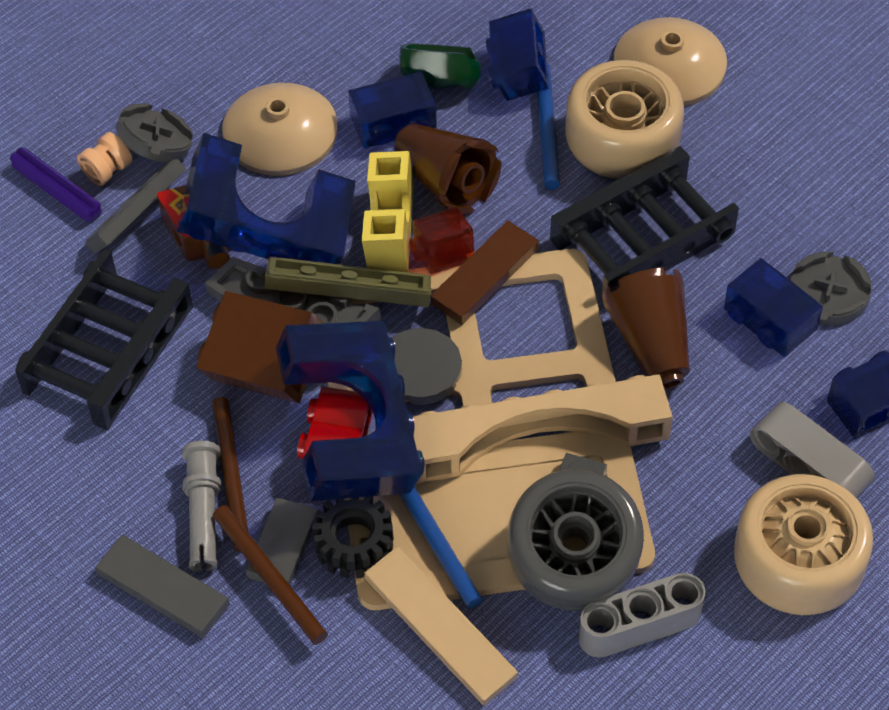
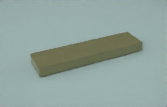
M269 257L264 289L429 307L431 276L428 274Z

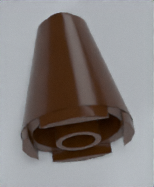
M416 123L404 127L395 139V152L409 151L412 172L415 177L445 209L457 215L473 212L475 209L471 206L479 199L485 202L491 196L498 183L501 161L496 158L495 151H499L496 146L487 140Z
M652 268L619 279L620 288L611 293L608 287L604 290L602 300L607 312L645 376L660 374L664 389H670L681 385L684 382L683 378L690 372L684 280L679 270L673 269L674 275H666L664 268Z

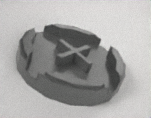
M147 103L131 104L123 108L115 127L118 137L128 148L150 160L165 163L173 159L180 161L187 157L193 143L191 142L193 134L182 118L167 109L162 108L161 113L151 110L153 105Z
M819 252L808 255L797 263L790 278L789 297L794 307L805 318L824 325L837 326L849 323L862 315L871 297V279L866 269L849 256L844 255V258L833 256L834 252Z
M415 328L404 330L389 339L381 349L378 369L381 383L392 397L398 400L400 398L410 400V404L426 405L437 403L453 392L456 388V383L461 377L462 359L459 348L450 337L437 330Z

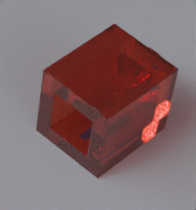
M457 207L413 220L414 237L409 240L411 253L417 262L421 261L430 275L460 266L474 253L473 228Z

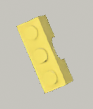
M409 151L372 152L369 154L367 176L370 210L364 211L362 245L367 268L408 272L415 185Z

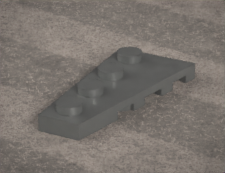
M232 257L205 282L208 293L219 301L222 300L224 292L229 291L313 312L328 326L314 363L315 366L325 373L381 319L378 307L369 304L362 307L349 302V298L264 289L267 269Z

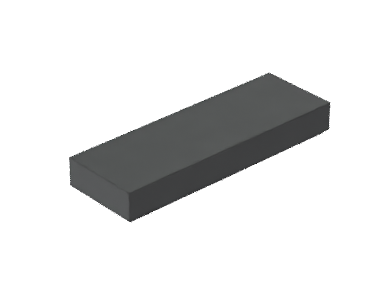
M173 159L160 167L86 239L85 244L93 253L107 247L157 198V192L165 191L186 168L178 159Z
M124 535L120 536L95 566L97 575L202 639L205 638L230 606L228 597Z

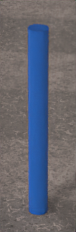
M539 62L535 65L544 186L548 190H555L560 186L551 72L550 65L547 62Z
M391 463L385 469L386 474L467 609L477 607L483 601L482 597L401 463Z

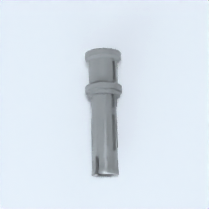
M194 441L182 448V458L187 462V477L183 479L182 490L189 497V568L194 572H202L203 555L207 572L217 568L215 519L213 513L215 511V496L221 490V480L216 474V461L220 458L221 449L219 445L210 441Z

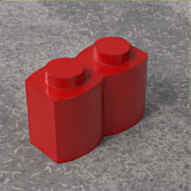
M322 386L318 399L311 398L307 412V423L311 424L308 434L301 433L297 450V458L304 461V473L356 481L373 414L372 394Z

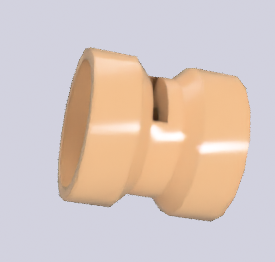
M106 132L97 140V145L94 148H86L77 155V162L90 181L98 186H103L112 179L114 171L123 170L132 163V155L118 136L114 133Z

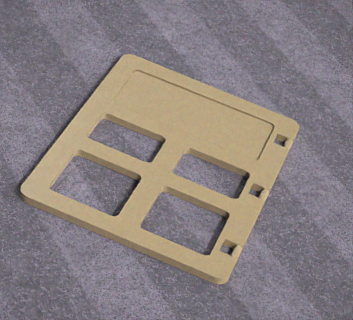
M577 249L534 253L502 285L509 286L547 280L560 281L564 289L576 347L566 351L488 360L483 356L475 313L463 325L446 315L449 337L459 348L462 359L461 377L456 383V388L449 396L459 397L462 406L468 404L483 405L492 403L491 393L500 389L576 379L583 381L585 386L596 382L604 384L616 382L589 265L584 253ZM464 262L408 269V272L431 276L432 294ZM349 298V302L357 305L377 303V301ZM356 344L326 373L328 387L372 394L373 406L410 402V400L402 398L398 400L392 397L382 385L380 375L363 376L360 373ZM368 432L356 481L341 479L345 500L351 499L350 492H358L359 500H363L367 493L373 496V504L378 500L384 504L385 511L389 510L394 537L393 549L399 546L449 600L461 599L386 474L385 469L391 463H401L480 596L526 590L517 579L509 560L508 527L510 517L524 491L540 478L559 471L566 453L607 464L606 476L626 490L635 502L642 519L644 544L635 574L647 572L651 569L655 560V548L631 446L627 447L608 438L583 432H568L511 440L493 448L473 462L461 476L418 483L412 455L405 454L382 458L374 456ZM359 524L348 525L351 546L360 545L369 539L371 533L367 527ZM569 537L562 542L565 548L572 551H581L587 547L585 542L578 537ZM354 571L358 599L362 606L369 610L392 608L366 581L365 574L362 578H356V571Z

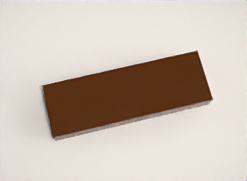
M507 220L431 294L430 304L463 325L539 249V240Z

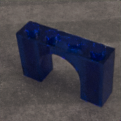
M203 133L193 154L177 232L190 235L197 240H206L229 247L236 252H245L265 259L278 257L331 264L341 263L344 258L356 181L318 169L306 191L302 217L292 222H272L250 211L237 193L235 180L242 145Z
M384 321L286 325L275 347L284 385L329 382L347 386L366 400L372 409L376 424L375 431L367 436L312 441L302 460L310 501L411 493L424 473L425 462L422 452L417 450L413 436L415 430L414 418L411 412H407L404 401V379L401 374L397 373L394 362L395 344L392 337H388Z

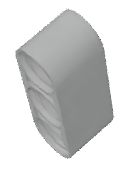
M778 403L750 430V438L756 448L790 475L808 474L832 480L846 488L856 498L875 480V474L868 462L789 403Z
M678 573L611 595L600 601L589 603L581 612L578 637L580 647L590 656L597 658L607 657L690 629L701 618L706 593L703 582L693 574ZM686 598L690 600L692 604H679L674 599ZM639 611L646 612L651 617L640 619L635 617L633 613ZM601 625L608 628L609 631L597 633L590 628Z

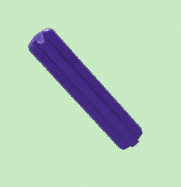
M19 147L16 152L11 154L10 160L12 161L11 165L13 168L86 222H93L102 214L99 201L28 149Z

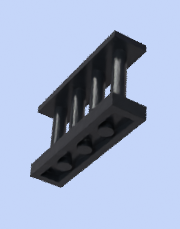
M681 146L551 216L550 241L558 250H562L571 244H578L605 274L603 276L602 295L608 287L611 293L620 288L618 280L625 276L652 268H664L666 272L713 244L727 241L735 233L739 207L732 203L716 212L687 181L690 155ZM667 191H675L702 221L684 230L655 198ZM636 208H643L670 239L651 248L623 216ZM604 226H611L638 257L619 267L591 233Z
M104 248L96 261L88 264L82 280L29 352H24L19 358L15 372L22 393L30 396L41 380L86 399L93 424L108 431L192 310L193 303L189 283L174 278L166 290L154 291L117 275L112 251ZM110 289L153 307V309L144 321L135 322L96 304L105 291ZM88 319L131 337V340L123 351L114 353L74 334L84 320ZM63 349L107 367L109 371L101 382L91 384L52 367V364Z

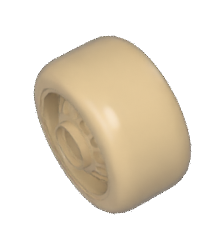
M614 60L598 64L584 72L569 92L565 121L567 144L575 158L588 170L607 178L620 179L679 147L684 120L683 98L675 82L666 73L650 64L634 60Z
M808 474L779 477L756 490L748 499L741 512L734 541L736 568L749 591L769 607L793 615H816L828 612L849 600L861 585L872 555V525L858 499L838 483L820 476Z

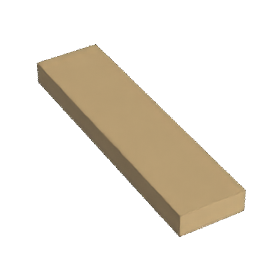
M399 546L364 573L366 581L483 706L488 704L518 678V671Z

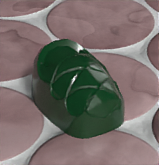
M416 43L400 46L399 69L408 81L432 89L462 86L469 91L477 85L480 79L481 63L470 47Z

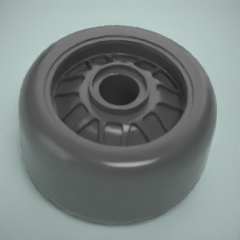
M567 469L553 472L530 485L517 501L508 527L509 560L521 585L533 597L544 604L568 611H582L589 603L600 601L622 592L631 582L637 571L644 544L642 519L631 496L618 483L607 476L583 469ZM569 537H578L585 542L587 547L581 551H572L565 548L562 542Z

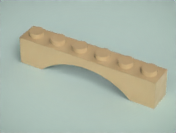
M660 374L652 376L636 375L627 380L606 384L596 382L577 389L565 391L556 389L547 391L542 395L524 398L509 397L501 402L483 405L468 404L459 409L443 412H423L417 416L407 418L408 441L417 482L424 483L461 476L473 462L493 448L513 439L535 433L553 431L583 432L611 439L627 447L669 440L673 416Z

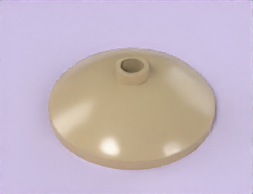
M663 17L641 22L625 32L618 41L614 51V60L640 61L666 73L677 85L682 95L684 106L701 102L716 92L724 80L727 68L725 49L719 39L705 27L681 18Z
M271 83L256 87L235 100L224 117L222 133L228 153L244 168L263 175L287 176L303 172L320 163L330 153L336 142L338 125L336 113L332 105L317 91L294 83Z

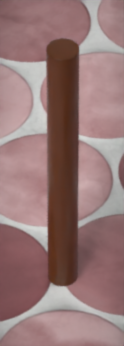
M218 397L212 401L217 441L221 449L220 461L227 507L249 533L229 400L225 397ZM233 543V549H234L235 551H239V552H240V550H239V549L236 547V545Z
M227 505L217 508L213 513L214 519L314 645L324 641L328 636L327 631Z

